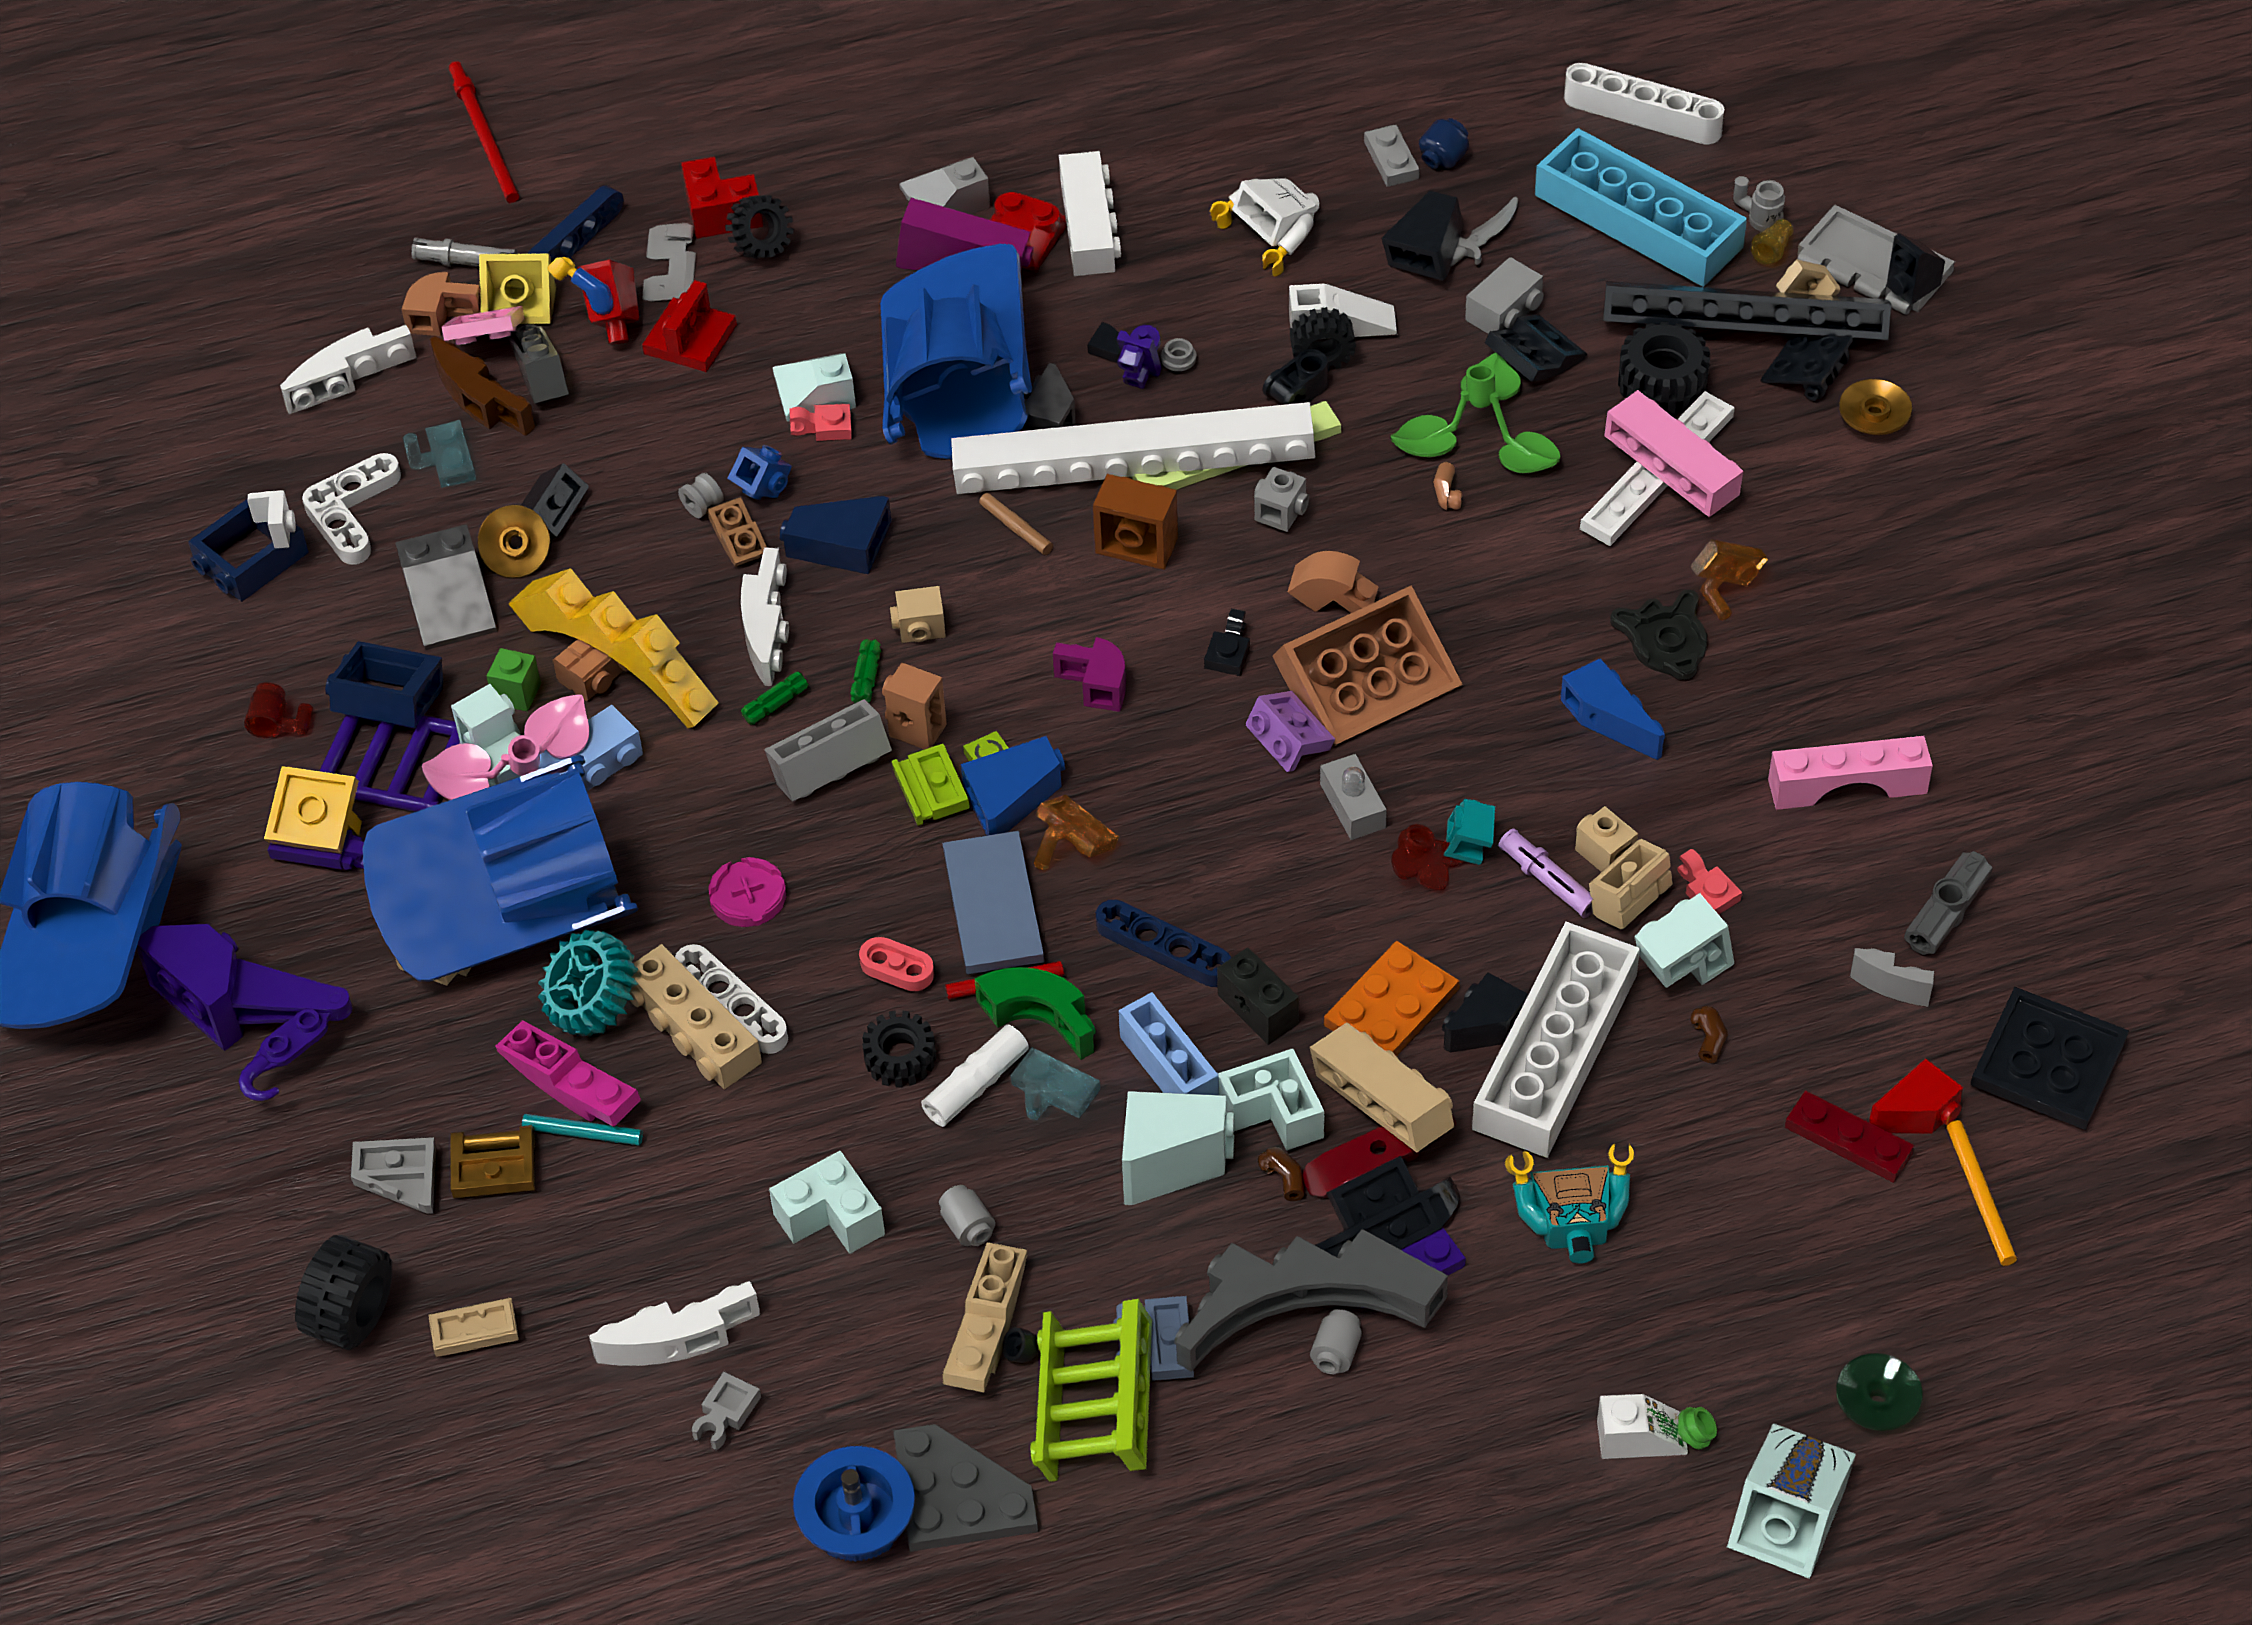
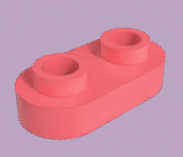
M885 937L871 938L859 950L861 968L870 977L908 991L923 990L934 979L933 961L923 951ZM878 960L885 961L882 964L875 963ZM914 973H918V974H919V975H916V976H910L911 974H914Z

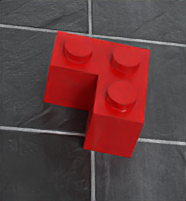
M715 157L681 162L685 191L696 239L732 233V231H726V225H732V221L727 220L728 213L735 212L731 207L734 204L740 203L739 200L742 198L759 195L754 174L720 180ZM757 213L752 217L751 229L763 227L762 214Z

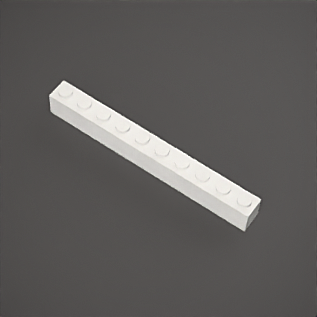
M1310 402L951 438L953 473L957 494L1104 480L1107 474L1120 477H1134V474L1146 473L1155 475L1160 472L1193 471L1315 458Z

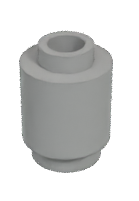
M957 1185L948 1189L939 1200L940 1214L963 1246H979L989 1240L995 1227V1220L975 1191L968 1189L965 1185Z
M1333 1310L1329 1313V1316L1322 1320L1310 1352L1311 1360L1320 1371L1327 1374L1346 1372L1350 1368L1362 1336L1361 1322L1353 1313L1346 1310Z

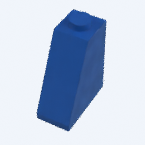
M1047 736L961 764L963 788L986 836L1010 831L1062 787L1061 771L1065 770V763L1060 750L1052 748Z

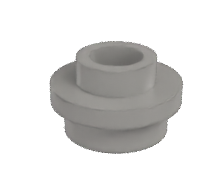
M1181 338L1172 339L1163 348L1161 361L1166 368L1172 371H1184L1195 364L1196 351L1189 341Z

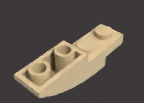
M987 1242L965 1301L964 1318L943 1372L944 1385L979 1392L985 1391L991 1373L996 1372L1003 1351V1340L1009 1331L1023 1277L1027 1250Z

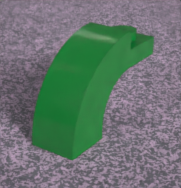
M1025 967L1000 969L975 978L976 1000L997 1028L1019 1019L1040 1020L1054 1027L1080 1060L1094 1053L1093 1035L1096 1034L1092 1021L1085 1014L1084 995L1069 981L1044 970Z

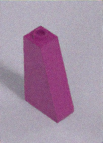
M911 197L901 222L896 267L920 270L945 257L970 249L995 244L1013 245L1019 254L1021 272L1022 266L1029 267L1034 247L1028 246L1031 232Z

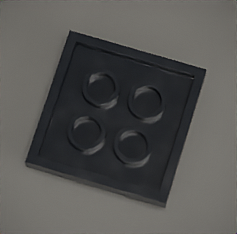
M2014 987L1972 1075L1970 1085L2086 1130L2125 1045L2129 1030Z

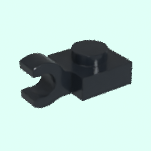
M1231 608L1225 633L1213 632L1204 658V669L1237 676L1241 675L1250 649V638L1243 637L1246 623L1243 622L1246 611Z

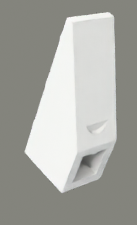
M1327 284L1289 285L1290 328H1292L1294 320L1299 321V315L1302 313L1308 317L1310 316L1309 310L1315 309L1316 313H1321V307H1327L1328 313H1331L1333 308L1339 310V314L1343 312L1347 314L1348 319H1351L1354 337L1397 335L1394 305Z

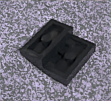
M1540 315L1517 317L1512 329L1490 331L1484 342L1531 382L1559 375L1583 361L1587 355L1584 350Z

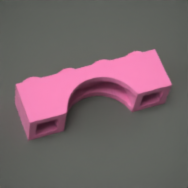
M1916 736L1772 751L1768 781L1775 808L1778 810L1814 806L1827 792L1852 783L1877 785L1886 791L1889 798L1927 794L1933 765L1925 737Z

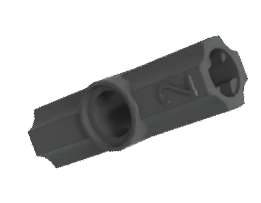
M1975 851L1971 853L1963 852L1945 878L1935 883L1932 896L1905 932L1904 939L1911 945L1912 950L1922 955L1928 953L1935 954L1950 931L1962 923L1965 910L1992 874L1993 867L1988 864L1985 856Z

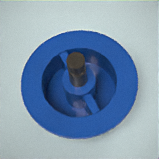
M849 1446L835 1449L816 1459L800 1477L793 1498L796 1522L804 1536L812 1544L826 1551L830 1556L839 1557L840 1560L844 1559L850 1562L853 1560L855 1562L858 1560L862 1561L863 1559L867 1561L868 1558L872 1559L877 1557L878 1554L881 1555L887 1552L909 1524L915 1504L911 1478L901 1463L881 1450L866 1446Z

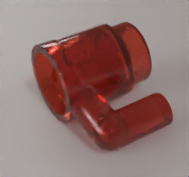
M261 683L256 687L255 692L250 698L244 727L249 733L260 738H273L279 735L280 732L305 735L310 727L313 707L310 704L302 703L298 706L296 719L283 717L286 707L284 689L274 683Z

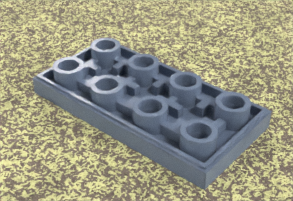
M1019 831L944 842L943 852L966 975L1044 962Z

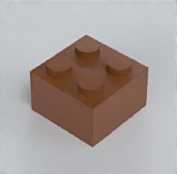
M1107 474L1093 503L1095 553L1165 570L1178 540L1177 490L1162 485L1133 480L1128 477Z

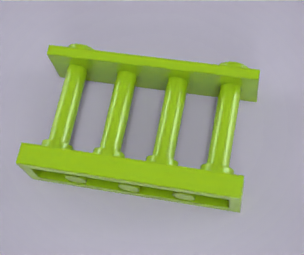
M1139 1299L1122 1301V1318H1118L1117 1323L1064 1330L1052 1312L1043 1313L1042 1330H1039L1037 1334L1041 1360L1036 1441L1031 1443L1030 1451L1034 1466L1039 1467L1049 1482L1057 1481L1059 1459L1110 1452L1120 1456L1129 1471L1146 1469L1152 1318ZM1114 1340L1121 1342L1120 1355H1116L1115 1360L1064 1367L1065 1347ZM1118 1377L1119 1379L1118 1392H1115L1113 1397L1062 1404L1063 1384ZM1113 1414L1117 1416V1430H1113L1111 1435L1059 1442L1060 1423L1062 1421Z

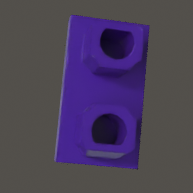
M1151 325L1138 326L1130 336L1126 331L1120 330L1117 342L1121 353L1117 363L1120 368L1125 370L1122 377L1123 381L1127 385L1144 389L1149 375L1159 377L1162 370L1157 353L1161 344L1160 334Z

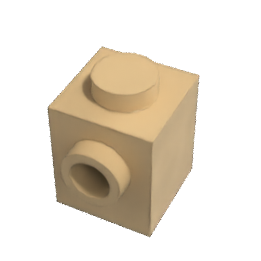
M939 586L895 591L897 606L890 607L892 629L900 628L902 643L946 638Z
M1604 806L1594 815L1589 814L1585 816L1578 824L1575 850L1598 870L1603 872L1637 841L1638 833Z

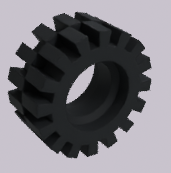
M770 195L749 196L740 199V203L734 204L731 207L735 212L728 213L727 220H731L732 225H726V231H732L733 235L727 238L730 243H737L734 249L737 252H743V256L753 258L776 256L775 254L785 250L782 246L789 245L791 240L786 235L793 234L794 228H787V223L793 222L792 216L785 217V213L789 209L787 206H779L782 201L778 198L772 199ZM757 213L764 215L769 225L768 235L763 240L756 239L750 228L751 219Z
M1321 307V313H1316V310L1312 309L1309 310L1310 316L1307 317L1302 313L1299 315V321H1293L1289 333L1294 358L1304 350H1319L1326 355L1328 371H1330L1329 366L1334 365L1338 369L1342 367L1341 361L1347 364L1350 361V355L1354 356L1356 343L1351 319H1348L1347 314L1344 312L1339 314V310L1333 308L1331 313H1328L1327 307ZM1321 338H1331L1324 342H1314Z
M896 1010L890 1011L889 1019H885L881 1014L876 1017L877 1025L870 1022L867 1026L868 1033L864 1032L862 1037L866 1069L868 1072L871 1071L873 1079L877 1081L881 1077L882 1085L888 1087L891 1080L895 1081L896 1088H903L902 1081L908 1080L909 1086L915 1085V1077L918 1076L921 1080L927 1077V1070L932 1071L934 1060H936L934 1034L931 1031L930 1024L927 1021L922 1023V1016L915 1014L913 1019H910V1011L903 1010L902 1017H896ZM904 1041L914 1045V1050L904 1056L895 1057L884 1052V1049L894 1042Z

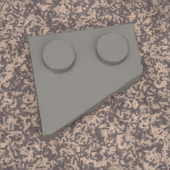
M434 1137L353 1142L351 1179L354 1186L421 1212L433 1213L436 1142Z

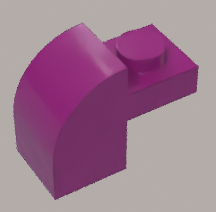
M1099 637L1095 638L1093 648L1082 647L1077 644L1056 643L1053 651L1054 678L1082 682L1084 706L1120 712L1126 693L1125 660L1119 648L1110 641Z

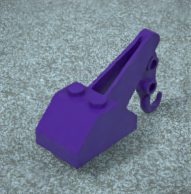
M209 924L152 926L140 935L137 951L150 986L222 1050L226 1051L243 1037L244 1024L284 1023L263 1040L254 1059L247 1064L240 1074V1090L251 1100L264 1101L279 1094L277 1087L267 1091L255 1089L253 1087L254 1079L265 1071L282 1067L292 1062L326 1034L329 1021L343 1020L352 1012V1003L346 989L238 959L236 956L238 946L234 940L225 932L219 934Z

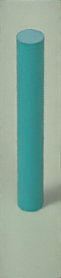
M524 1114L522 1119V1126L532 1125L533 1130L536 1132L638 1146L641 1145L643 1139V1130L613 1127L611 1125Z

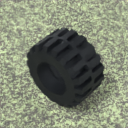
M1661 322V325H1655L1654 323L1646 324L1645 329L1639 327L1633 331V335H1628L1624 340V345L1621 347L1618 374L1620 393L1622 397H1629L1638 390L1649 399L1657 402L1671 416H1675V412L1678 411L1683 414L1706 391L1710 365L1709 347L1705 346L1706 341L1702 337H1696V331L1691 328L1688 330L1683 329L1684 325L1677 323L1675 326L1668 325L1669 322Z
M340 1234L326 1240L308 1264L298 1289L295 1306V1321L297 1322L298 1330L301 1333L347 1350L358 1347L376 1326L387 1303L392 1282V1260L389 1258V1253Z

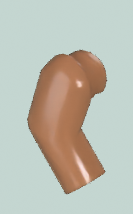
M1443 462L1438 466L1433 481L1438 504L1443 509L1448 510V508L1458 510L1461 508L1463 494L1460 490H1451L1455 468L1448 462Z

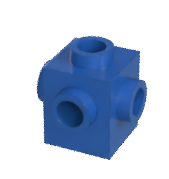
M763 445L761 449L742 446L728 479L740 486L743 493L754 499L761 500L762 497L778 498L780 492L787 485L788 475L792 466L781 459V452L770 446Z

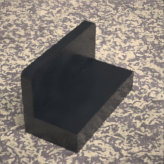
M562 463L539 476L520 506L527 507L541 516L548 527L550 540L559 535L586 493L589 485L566 464Z

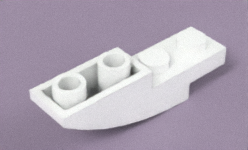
M404 325L373 336L369 328H366L334 342L313 355L291 373L280 386L288 413L292 414L355 391L354 380L415 359V349L408 327Z
M764 547L758 575L743 574L741 611L746 645L752 664L765 686H772L775 671L780 672L782 669L783 652L780 649L781 643H787L789 636V622L783 621L780 605L781 597L780 592H778L779 585H785L787 568L786 564H781L779 548Z
M750 1281L739 1286H729L718 1295L702 1302L688 1304L675 1314H672L667 1302L643 1308L636 1315L618 1323L604 1325L597 1332L589 1335L594 1357L597 1363L642 1366L684 1360L729 1345L727 1329L760 1315L757 1295Z

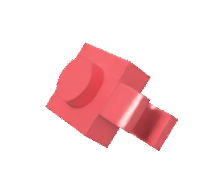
M850 404L814 405L815 413H811L803 407L789 409L791 435L801 436L816 433V441L852 439Z
M1690 849L1680 855L1679 859L1684 864L1677 867V870L1689 882L1686 894L1690 899L1701 893L1718 914L1741 901L1742 891L1718 866L1707 871L1702 858L1694 849Z

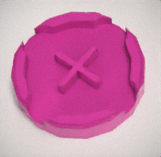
M754 857L741 858V862L734 864L728 862L722 865L714 873L708 886L710 905L717 917L729 925L739 927L758 926L773 919L781 911L786 900L785 882L779 869L764 859Z

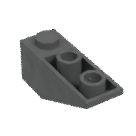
M529 324L518 327L515 333H512L508 338L533 402L539 403L568 395L559 355L542 326L536 327V325Z

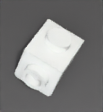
M284 490L249 493L247 501L253 521L255 523L268 522L274 548L289 547L290 532L296 531L294 511L289 510Z

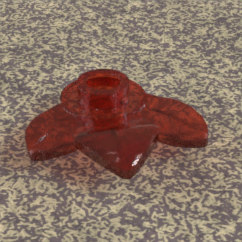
M1420 824L1410 825L1400 833L1397 840L1398 848L1391 856L1393 870L1400 879L1406 880L1416 876L1420 884L1432 890H1444L1449 880L1447 867L1459 866L1464 862L1444 856V852L1450 843L1435 839L1434 833L1428 827Z

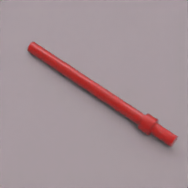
M452 62L449 65V70L454 79L453 88L456 95L464 102L508 203L516 202L519 199L518 192L475 97L476 88L470 77L466 76L460 62Z

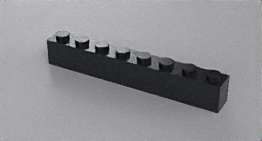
M1606 281L1603 321L1654 323L1661 325V322H1669L1668 325L1673 326L1677 323L1688 327L1888 340L1892 304L1889 299Z

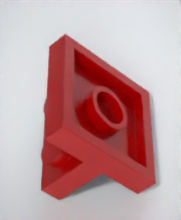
M694 280L687 292H683L679 299L674 297L671 299L643 342V352L645 355L707 372L736 327V316L710 308L707 283Z

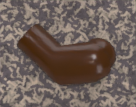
M1705 1005L1702 1008L1693 1010L1691 1013V1023L1695 1024L1694 1027L1696 1029H1703L1705 1033L1704 1041L1698 1053L1699 1058L1707 1063H1715L1724 1046L1728 1032L1718 1011L1713 1007Z
M1269 1147L1267 1152L1259 1155L1258 1164L1261 1170H1265L1267 1174L1276 1171L1282 1176L1284 1198L1288 1201L1301 1200L1304 1197V1188L1299 1163L1279 1147Z

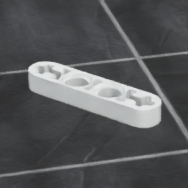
M692 944L682 947L676 953L675 958L707 990L716 981H723L729 984L727 990L722 993H710L758 1040L760 1052L766 1054L777 1053L787 1045L788 1034L784 1019L706 948ZM691 962L693 964H697L700 962L701 971L704 974L701 976L699 969H697L692 964L687 966L686 963ZM742 1004H749L755 1008L750 1015L744 1017L733 1013L734 1009ZM762 1021V1027L766 1031H768L769 1033H773L776 1031L777 1035H775L774 1037H772L770 1034H766L763 1036L762 1028L759 1025V1023Z

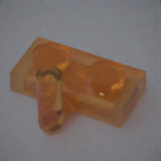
M1711 539L1690 567L1697 577L1707 578L1701 586V593L1718 618L1725 620L1731 616L1732 610L1717 589L1723 582L1747 586L1756 578L1759 570L1767 562L1768 558L1762 549Z
M1066 794L1041 802L1036 815L1046 822L1049 828L1046 829L1034 860V866L1041 870L1048 869L1058 840L1066 838L1075 845L1080 853L1093 857L1114 850L1119 836Z

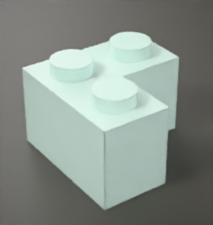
M488 684L451 705L460 744H474L485 750L491 759L490 771H492L501 761V756L508 754L510 742L521 734L512 718V715L515 714L512 702L506 694L499 695L491 684ZM506 765L496 778L488 779L490 786H494L521 776L514 773L509 765Z
M1701 893L1690 900L1680 901L1670 913L1658 921L1647 923L1635 935L1636 945L1640 948L1639 956L1666 988L1690 972L1701 985H1704L1734 965L1728 925Z
M1293 1048L1218 1073L1219 1095L1226 1096V1112H1234L1233 1132L1271 1119L1286 1151L1324 1138V1109Z
M841 1151L769 1188L773 1215L793 1244L830 1225L846 1250L851 1254L885 1235L881 1207Z

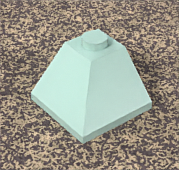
M845 353L773 367L775 381L787 422L790 421L789 409L793 407H803L811 413H815L814 405L850 404V409L856 408L853 378Z

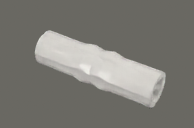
M1005 1025L979 1050L969 1055L963 1064L956 1067L947 1079L922 1100V1108L927 1116L939 1126L944 1127L968 1104L980 1097L986 1088L996 1083L1000 1075L1028 1051L1029 1045L1025 1037L1013 1026Z

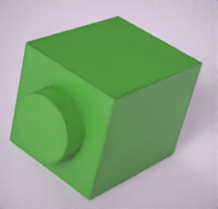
M500 648L487 674V681L499 695L506 694L517 710L528 712L541 685L535 655Z

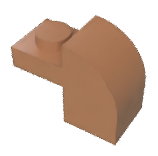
M449 272L433 273L420 278L409 288L402 306L405 325L411 334L441 336L442 326L445 325L447 316L456 317L481 313L480 287L474 284L451 283Z
M1322 551L1308 556L1295 565L1288 593L1315 612L1334 600L1353 613L1374 603L1378 586L1357 572L1360 563L1358 559L1341 552Z

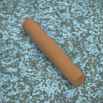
M989 493L981 496L979 504L1003 522L1015 534L1022 537L1043 555H1048L1052 551L1053 543L1032 528L1015 512L1008 509Z

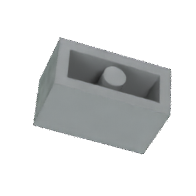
M1509 257L1466 296L1465 320L1488 334L1490 331L1512 329L1517 317L1525 316L1529 311L1536 310L1541 304L1544 296L1542 292L1543 276Z

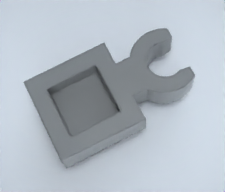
M723 1372L701 1404L703 1413L707 1415L698 1418L694 1422L692 1427L693 1438L698 1441L704 1432L709 1430L715 1431L711 1438V1445L713 1449L718 1450L726 1440L725 1429L728 1425L738 1430L741 1428L761 1398L760 1389Z

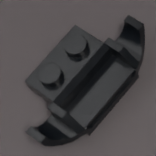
M1398 1156L1326 1192L1344 1230L1315 1244V1246L1338 1257L1344 1243L1348 1240L1353 1242L1363 1229L1394 1247L1402 1249L1442 1229V1226L1452 1216L1457 1207L1460 1195L1451 1176L1419 1192L1402 1157Z

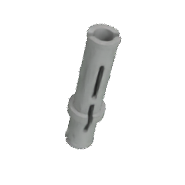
M414 238L413 242L415 244H412V258L414 260L443 262V266L463 264L479 267V254H518L516 249L454 243L453 239L434 241Z

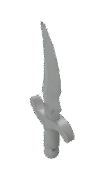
M1513 197L1494 217L1473 229L1467 239L1460 237L1451 266L1464 257H1472L1476 265L1480 264L1481 251L1478 247L1486 244L1490 237L1497 235L1511 220L1516 211L1517 197Z

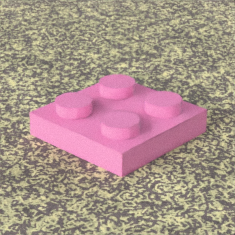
M517 306L456 316L442 326L444 341L455 339L456 345L475 342L477 341L476 337L483 336L484 334H489L490 339L510 336V332L515 331L516 327L525 320L523 307Z

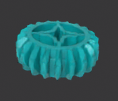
M584 930L582 935L572 933L569 942L560 941V951L558 953H549L552 958L550 965L542 967L546 972V976L538 982L544 989L538 996L544 1004L541 1011L549 1017V1021L554 1026L563 1029L564 1032L571 1035L591 1037L594 1032L604 1034L606 1025H617L616 1016L618 1014H627L624 1008L626 1002L635 1000L630 994L631 988L638 985L632 977L638 971V968L632 963L634 955L626 949L627 946L621 940L606 932ZM601 958L603 964L598 965L597 959ZM576 1001L578 1002V1009L574 1007V1002Z

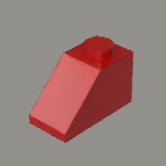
M1925 1058L1872 1106L1869 1123L1889 1133L1932 1134L1943 1123L1948 1125L1954 1121L1961 1112L1960 1100L1963 1087Z

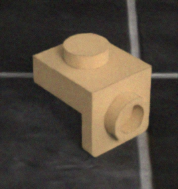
M1798 259L1786 270L1784 276L1776 284L1780 292L1836 296L1840 292V286L1824 265Z

